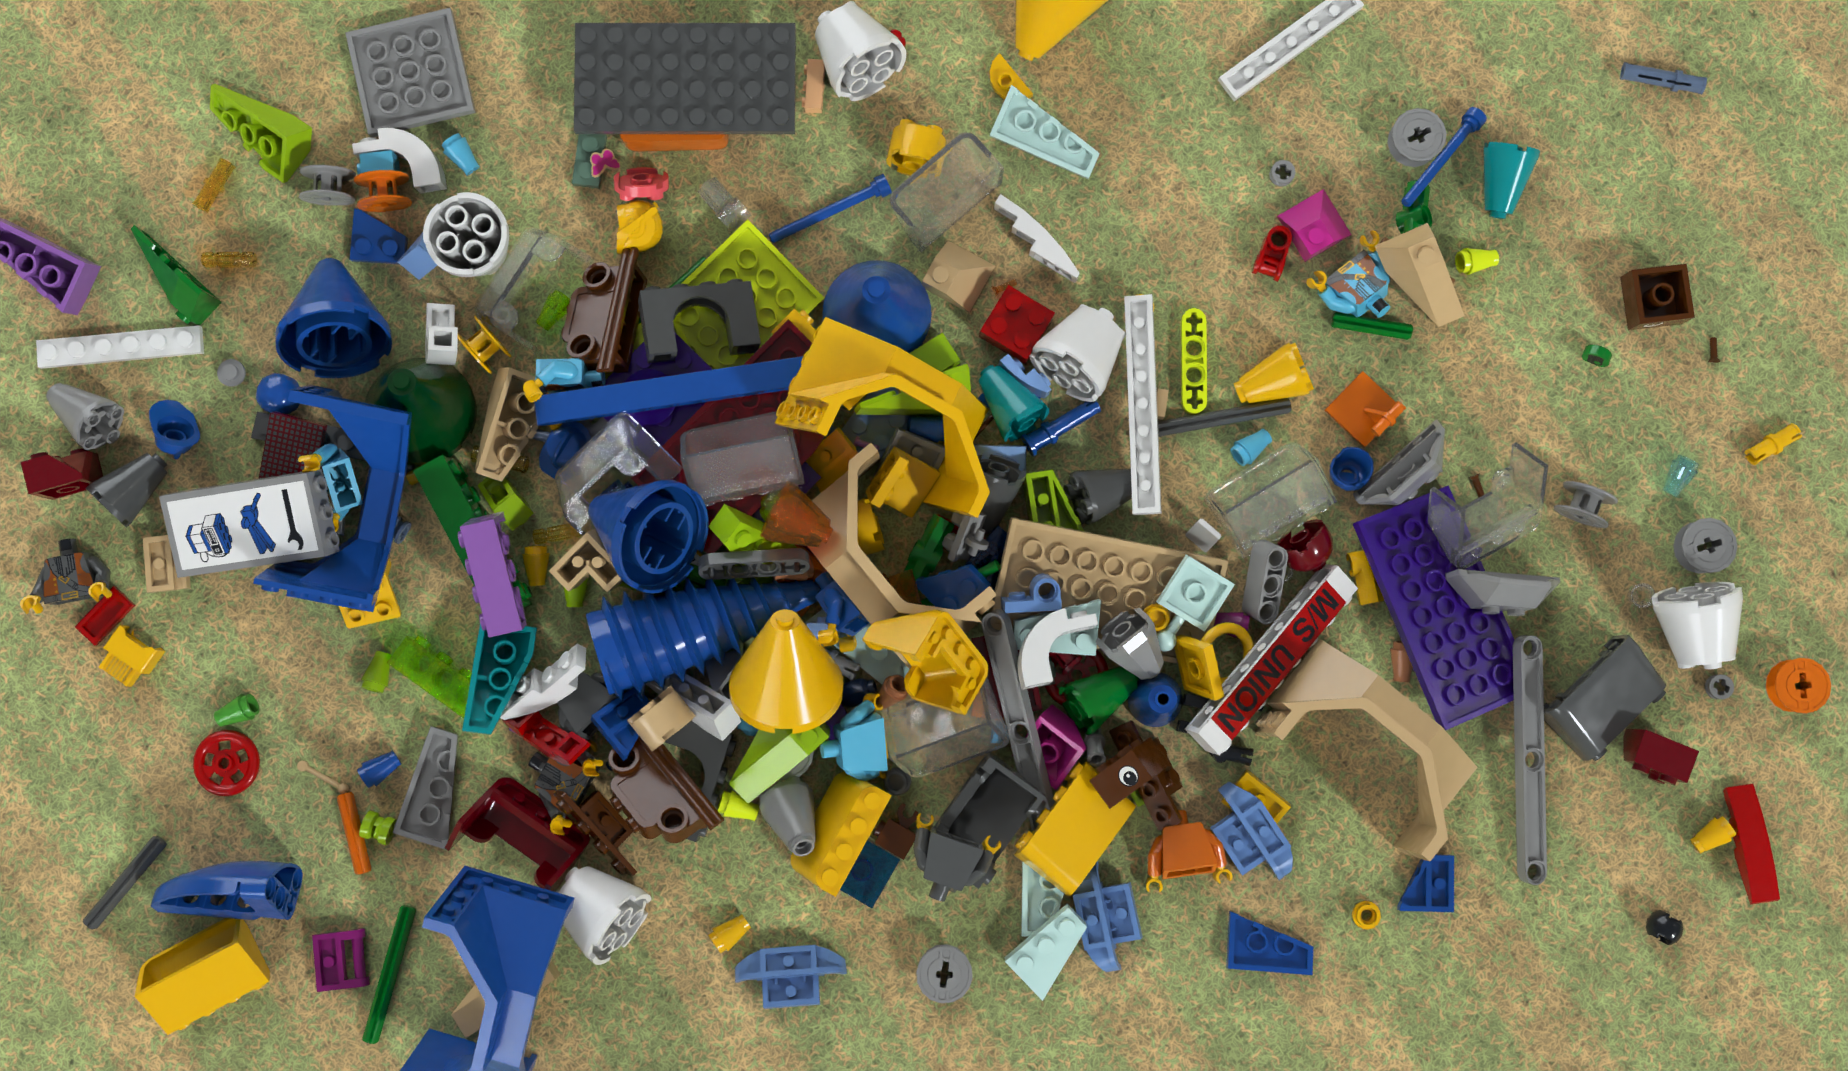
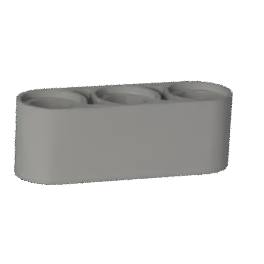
M1264 539L1257 541L1251 550L1242 610L1254 620L1262 624H1270L1277 618L1288 553L1283 547Z

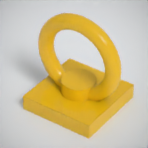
M1225 622L1217 624L1208 630L1201 641L1182 634L1176 636L1177 642L1174 648L1184 690L1214 701L1223 698L1222 684L1228 677H1220L1218 663L1212 643L1223 634H1233L1242 643L1244 658L1254 646L1247 630L1236 623Z

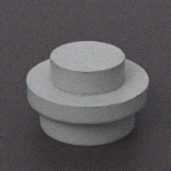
M228 359L219 365L217 376L222 384L234 387L243 382L246 370L241 362Z

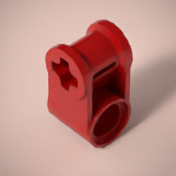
M1275 226L1267 233L1252 269L1253 274L1259 272L1273 277L1274 281H1279L1292 242V235L1288 228ZM1275 234L1281 236L1284 245H1274L1271 236Z

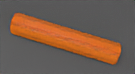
M352 792L343 793L337 796V802L354 872L356 875L371 871L372 868L365 839L359 836L361 823L354 794Z

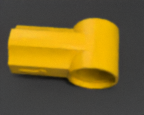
M1364 550L1347 553L1346 560L1350 561L1351 566L1349 574L1354 578V583L1358 588L1356 593L1359 605L1384 601Z

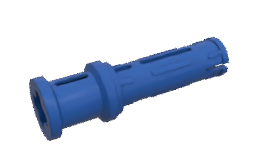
M1085 401L1050 423L1048 421L1041 423L1040 428L1030 434L1021 435V440L1030 455L1035 456L1038 450L1048 444L1054 445L1057 443L1058 437L1100 413L1101 408L1097 401Z

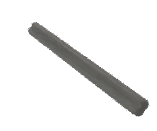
M1288 398L1158 421V437L1288 414L1291 412V402Z

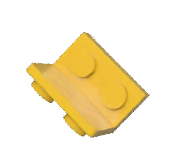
M894 446L865 492L871 504L880 508L885 503L897 511L913 517L940 476V472Z
M390 558L387 562L373 612L339 606L347 628L350 629L401 616V610L388 577L391 568Z

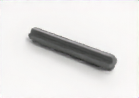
M153 836L86 915L83 919L84 925L92 930L97 929L166 847L167 843L161 837Z

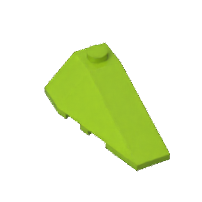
M211 85V111L230 132L236 130L240 132L244 141L243 147L248 152L253 148L263 158L259 161V165L266 172L282 183L288 182L311 150L312 127L290 113L220 85Z
M968 364L942 371V373L962 383L971 392ZM894 390L860 402L854 408L856 415H943L906 393L900 391L901 393L896 394Z
M823 723L814 729L792 734V729L775 728V733L758 729L729 785L749 804L819 747L830 736V727Z

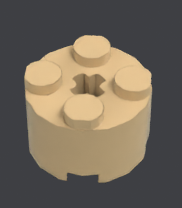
M669 686L627 721L649 749L654 751L695 717V714L672 686Z

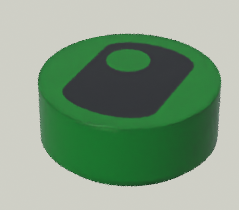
M1599 345L1586 346L1582 354L1583 360L1598 367H1607L1612 358V353L1607 348Z

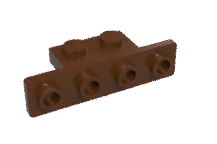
M1132 720L1109 731L1119 752L1138 738L1143 742ZM1158 737L1152 739L1171 764L1167 751L1160 743ZM1172 764L1138 788L1159 831H1162L1164 827L1174 826L1182 822V818L1170 796L1183 787L1179 774L1174 770Z
M557 790L553 794L558 799L556 803L558 808L566 815L571 814L577 820L574 823L577 829L584 835L589 834L595 840L592 843L593 846L602 855L608 854L613 860L610 863L611 866L619 874L623 875L625 873L634 876L637 873L634 867L617 850L633 831L599 791L595 790L579 806L563 791Z

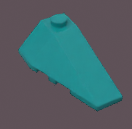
M480 624L462 731L492 734L533 657L537 633L536 627L525 626L520 631L488 637L487 630L483 631Z

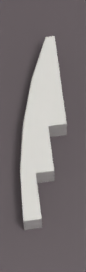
M1000 194L995 202L994 210L1015 222L1011 232L1032 245L1029 256L1075 283L1080 273L1063 248L1026 211Z

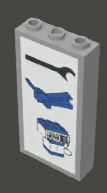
M322 469L178 491L159 496L177 577L325 557L339 552V537L335 532L332 518L333 509L329 504L326 491L327 482L323 476Z

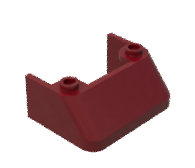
M503 777L498 779L457 821L445 849L450 851L464 835L479 843L488 842L494 835H497L537 863L539 867L534 874L535 883L540 888L555 892L564 881L567 873L589 844L590 836L580 832L574 825L575 822L571 820L572 826L570 828L563 827L565 835L553 834L550 830L552 820L541 798L516 780Z

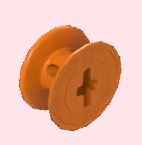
M395 170L368 171L355 176L354 182L357 185L369 188V197L359 200L356 207L367 212H387L410 207L412 200L397 194V186L408 182L410 176L407 173ZM389 187H393V195H389ZM373 188H377L378 194L376 196H373Z
M1796 658L1781 661L1771 668L1766 678V690L1769 699L1783 711L1806 714L1817 711L1825 705L1830 696L1831 681L1827 671L1818 662L1808 658ZM1795 683H1800V688L1796 689Z

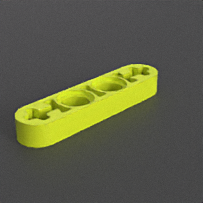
M1192 308L1183 314L1180 322L1181 405L1186 413L1196 415L1201 413L1207 405V320L1203 311ZM1192 314L1195 315L1197 320L1201 321L1195 328V334L1201 333V336L1191 335L1186 337V333L1190 334L1192 332L1191 323L1186 322ZM1191 341L1199 343L1201 346L1200 354L1190 355L1186 351V344ZM1190 368L1198 369L1201 373L1200 381L1190 382L1186 377L1187 370ZM1186 386L1190 388L1202 387V391H1196V399L1201 400V404H1198L1196 409H1192V405L1187 404V400H1190L1192 397V390L1186 391Z

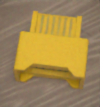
M119 624L103 647L109 653L99 665V668L116 678L126 687H132L141 674H150L166 651L162 648L147 646L134 636V629L131 633H128L127 631L130 626Z

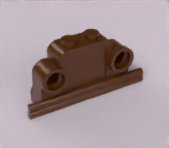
M624 248L619 266L609 267L603 262L590 265L582 277L583 283L586 286L577 288L571 295L570 303L567 305V316L561 336L563 341L567 343L566 349L571 358L582 359L588 371L623 373L629 370L640 318L639 293L640 290L646 288L648 281L636 264L639 254L638 248Z
M639 736L627 759L624 761L614 749L610 751L608 761L615 777L611 780L610 786L613 797L609 800L618 813L623 811L628 817L625 821L633 833L639 831L646 839H654L662 834L666 841L680 843L699 829L708 827L711 831L724 821L721 814L664 744L651 751Z

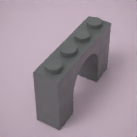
M732 279L727 281V283L720 284L707 281L697 286L676 284L672 288L660 289L658 286H650L640 290L638 304L647 363L676 360L678 351L673 320L679 312L693 306L709 308L721 317L726 327L730 355L755 353L761 345L751 281Z
M691 720L677 733L667 739L665 743L689 750L700 759L705 772V780L701 791L712 805L716 807L719 795L715 794L718 783H724L728 771L724 764L727 756H733L737 741L733 740L734 734L732 733L721 741ZM709 828L699 829L686 839L697 842L700 836L706 837Z

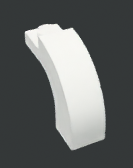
M378 128L379 139L368 137L361 139L359 143L352 144L353 153L359 160V154L392 150L398 157L407 160L411 167L414 188L420 194L447 189L445 174L438 158L422 140L409 132L395 128Z
M427 303L426 364L455 365L458 344V327H455V305Z
M1063 608L1045 616L1030 630L1021 645L1017 665L1021 690L1048 685L1053 682L1049 664V651L1052 643L1059 636L1096 627L1098 625L1096 613L1087 615V611H1079L1070 614L1071 619H1068L1066 608Z

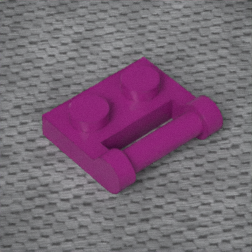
M365 928L312 935L317 992L370 985V978L366 976L363 943V938L366 937ZM351 939L355 978L348 979L344 940Z

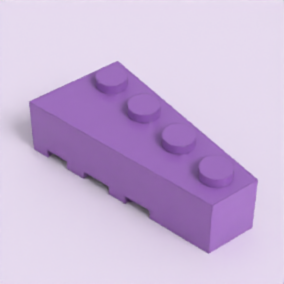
M0 218V260L12 267L22 279L32 284L42 296L52 301L56 305L55 307L62 313L78 315L101 266L6 219Z
M504 511L471 518L461 525V531H458L460 546L466 549L468 559H465L466 570L469 576H473L475 584L472 587L473 597L476 603H480L482 614L479 615L480 624L483 631L487 630L488 637L520 631L527 625L520 589L518 586L513 587L512 583L516 581L515 565L511 559H507L509 546H511L508 534L505 535L501 530L500 522L505 521Z

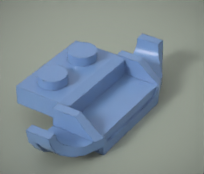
M1227 782L1220 787L1218 791L1229 804L1232 813L1211 826L1210 829L1222 842L1224 850L1240 874L1243 876L1263 861H1266L1278 880L1284 878V876L1292 871V846L1262 801L1231 782Z
M1097 861L1074 892L1073 899L1076 913L1087 925L1085 932L1081 936L1084 951H1087L1092 961L1103 971H1118L1122 969L1116 957V944L1140 940L1143 936L1131 882L1103 886V881H1100L1099 863Z
M816 945L765 948L748 955L736 965L735 983L746 980L762 981L764 1009L820 1005L819 976H824V974H847L846 961L835 952Z

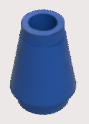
M910 416L907 422V431L936 443L939 441L944 442L943 417Z
M392 750L389 753L361 763L362 766L357 769V772L368 788L373 785L377 787L402 763Z

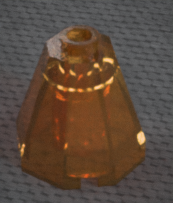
M786 481L777 496V501L773 504L767 516L760 537L772 542L818 547L821 542L826 544L833 531V528L829 526L831 519L796 485Z

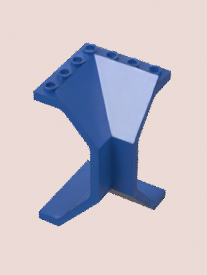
M311 384L290 389L289 402L328 409L369 464L363 504L357 531L353 537L339 546V552L325 556L314 563L290 561L273 564L256 576L253 584L261 585L262 590L279 592V589L287 590L286 596L373 612L395 534L407 472L412 412L344 399L338 390Z
M464 866L425 915L422 928L445 934L452 940L485 1001V1008L477 1042L429 1028L400 1071H532L537 1055L532 1053L530 1058L524 1057L536 1003L561 929L573 907L575 898Z

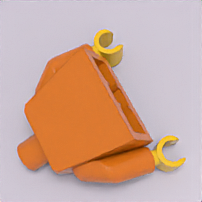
M1178 810L1182 822L1174 826L1162 828V834L1154 839L1148 853L1147 873L1150 877L1147 878L1145 883L1146 890L1149 892V884L1151 882L1159 883V892L1162 891L1163 885L1159 878L1161 874L1163 880L1213 873L1214 880L1221 884L1219 875L1222 872H1226L1227 879L1231 881L1232 873L1225 868L1227 861L1222 842L1210 830L1204 829L1201 822L1189 823L1185 810Z

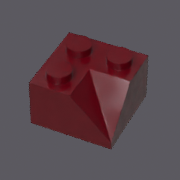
M83 448L72 450L69 456L62 458L61 456L49 455L48 452H40L31 455V459L21 462L28 494L51 500L86 491L85 488L90 483L103 477L98 454Z
M1626 729L1623 736L1624 761L1633 764V770L1647 774L1649 780L1660 784L1667 783L1675 786L1676 782L1688 783L1699 753L1698 750L1646 729Z

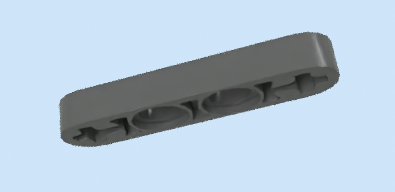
M801 548L708 553L702 555L698 560V573L707 580L799 575L807 572L810 568L809 554ZM765 562H774L773 564H762ZM735 564H746L743 566H735Z

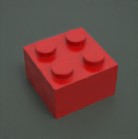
M1008 285L981 328L979 337L1026 365L1034 345L1045 334L1054 319L1055 312Z

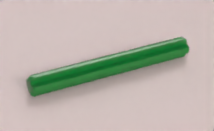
M403 905L398 912L362 1040L369 1044H376L381 1035L416 913V908Z

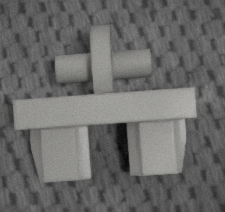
M980 512L978 518L953 513L951 521L952 524L959 527L957 534L948 533L942 542V546L950 552L948 559L956 562L958 559L970 560L971 556H976L978 549L987 550L989 542L983 538L985 530L982 529L986 514Z

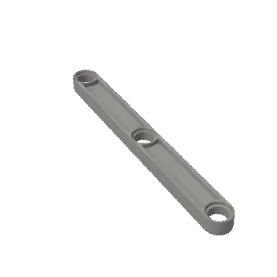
M995 609L983 617L982 629L1017 772L1045 794L1044 801L1046 805L1044 808L1050 810L1055 802L1052 799L1053 794L1027 689L1021 690L1017 665L1019 653L1009 615L1003 610ZM992 616H996L1001 620V630H996L992 627L990 621ZM1018 724L1027 728V738H1023L1018 734ZM1034 814L1029 817L1032 831L1039 825L1036 822L1038 816Z
M1521 635L1513 643L1517 874L1524 883L1539 885L1547 876L1543 647L1538 637ZM1527 640L1532 644V651L1529 655H1526L1523 651V645ZM1532 752L1534 763L1528 767L1525 759L1527 754ZM1534 864L1537 870L1536 875L1530 879L1527 873L1528 868Z

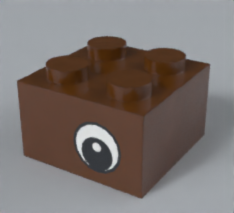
M1687 264L1635 269L1620 277L1628 330L1680 325L1695 318Z
M1151 737L1144 742H1141L1138 738L1096 768L1095 771L1098 775L1092 778L1090 782L1109 809H1111L1171 764Z

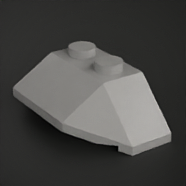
M1437 419L1380 468L1363 488L1353 493L1355 500L1361 505H1400L1404 501L1408 502L1413 499L1418 493L1417 489L1425 482H1432L1439 475V470L1442 468L1445 428Z
M1457 569L1445 573L1447 582L1472 609H1482L1483 614H1499L1500 611H1507L1508 616H1523L1525 611L1537 608L1560 584V577Z

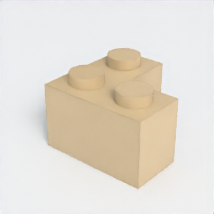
M596 529L586 532L549 570L567 591L579 587L590 575L607 593L617 588L623 582L617 574Z

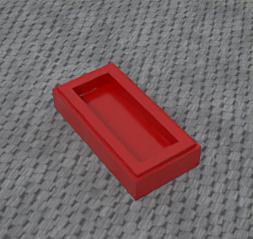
M115 586L110 589L112 596L109 598L103 596L75 626L94 646H97L135 606Z

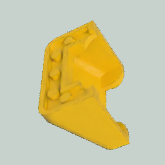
M930 610L876 621L871 624L862 638L869 648L873 650L885 648L899 652L910 663L911 668L905 675L904 684L907 693L912 699L962 715H966L988 675L987 661L952 616L945 611Z

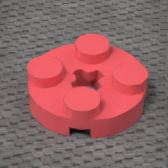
M656 168L626 169L627 175L620 177V172L614 175V190L619 193L620 199L624 201H631L636 199V197L660 200L664 197L663 192L669 189L668 174L663 171V175H660Z

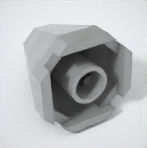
M1141 608L1133 609L1136 614L1132 615L1128 611L1121 612L1102 627L1100 633L1103 637L1101 640L1097 638L1095 643L1109 659L1141 680L1152 679L1160 673L1164 663L1155 625Z

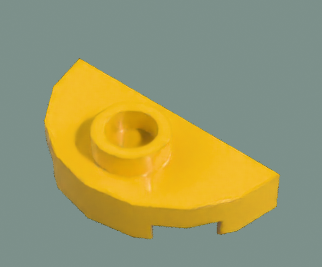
M999 53L992 61L989 71L990 84L995 93L1005 99L1011 85H1013L1027 98L1033 97L1030 89Z

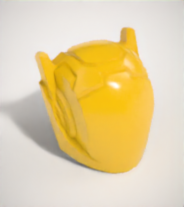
M633 200L617 205L619 222L617 254H622L624 248L630 249L632 247L638 248L639 252H644L656 246L663 234V223L656 202L651 204L645 200Z

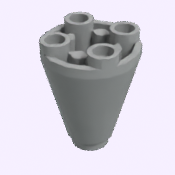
M57 383L50 387L46 398L79 446L85 450H90L103 446L106 443L112 444L117 441L120 436L118 429L123 421V407L110 399L67 384Z
M789 777L786 781L775 784L770 789H766L759 796V807L765 821L787 848L796 856H805L811 853L815 847V797L812 788L806 783L801 782L799 777Z

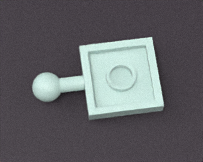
M1187 554L1156 601L1175 613L1167 628L1157 632L1160 649L1164 652L1170 651L1175 647L1177 642L1176 633L1185 620L1205 632L1235 585Z

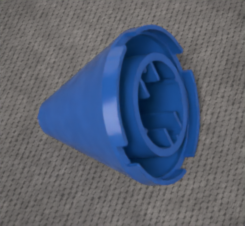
M326 258L316 264L279 322L275 332V344L279 357L296 371L300 372L301 367L314 370L315 377L347 378L364 374L380 365L379 359L384 354L389 356L391 352L392 335L390 326L343 263L334 258Z
M873 260L851 266L833 281L824 299L823 320L827 317L895 345L908 353L923 345L930 330L931 304L925 287L912 272L892 262Z
M660 480L599 495L591 501L588 508V515L617 574L627 585L641 592H664L668 590V585L673 588L693 570L694 567L689 564L697 550L701 552L704 550L709 526L705 503L698 492L681 482Z

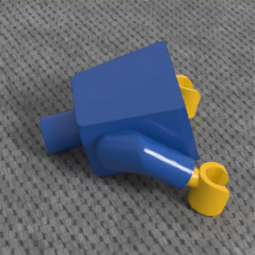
M824 572L815 579V583L821 590L816 594L815 598L827 614L825 624H828V629L818 632V641L824 647L835 645L839 641L840 652L853 651L857 647L854 635L866 627L869 621L828 572ZM837 630L847 634L848 637L839 638Z

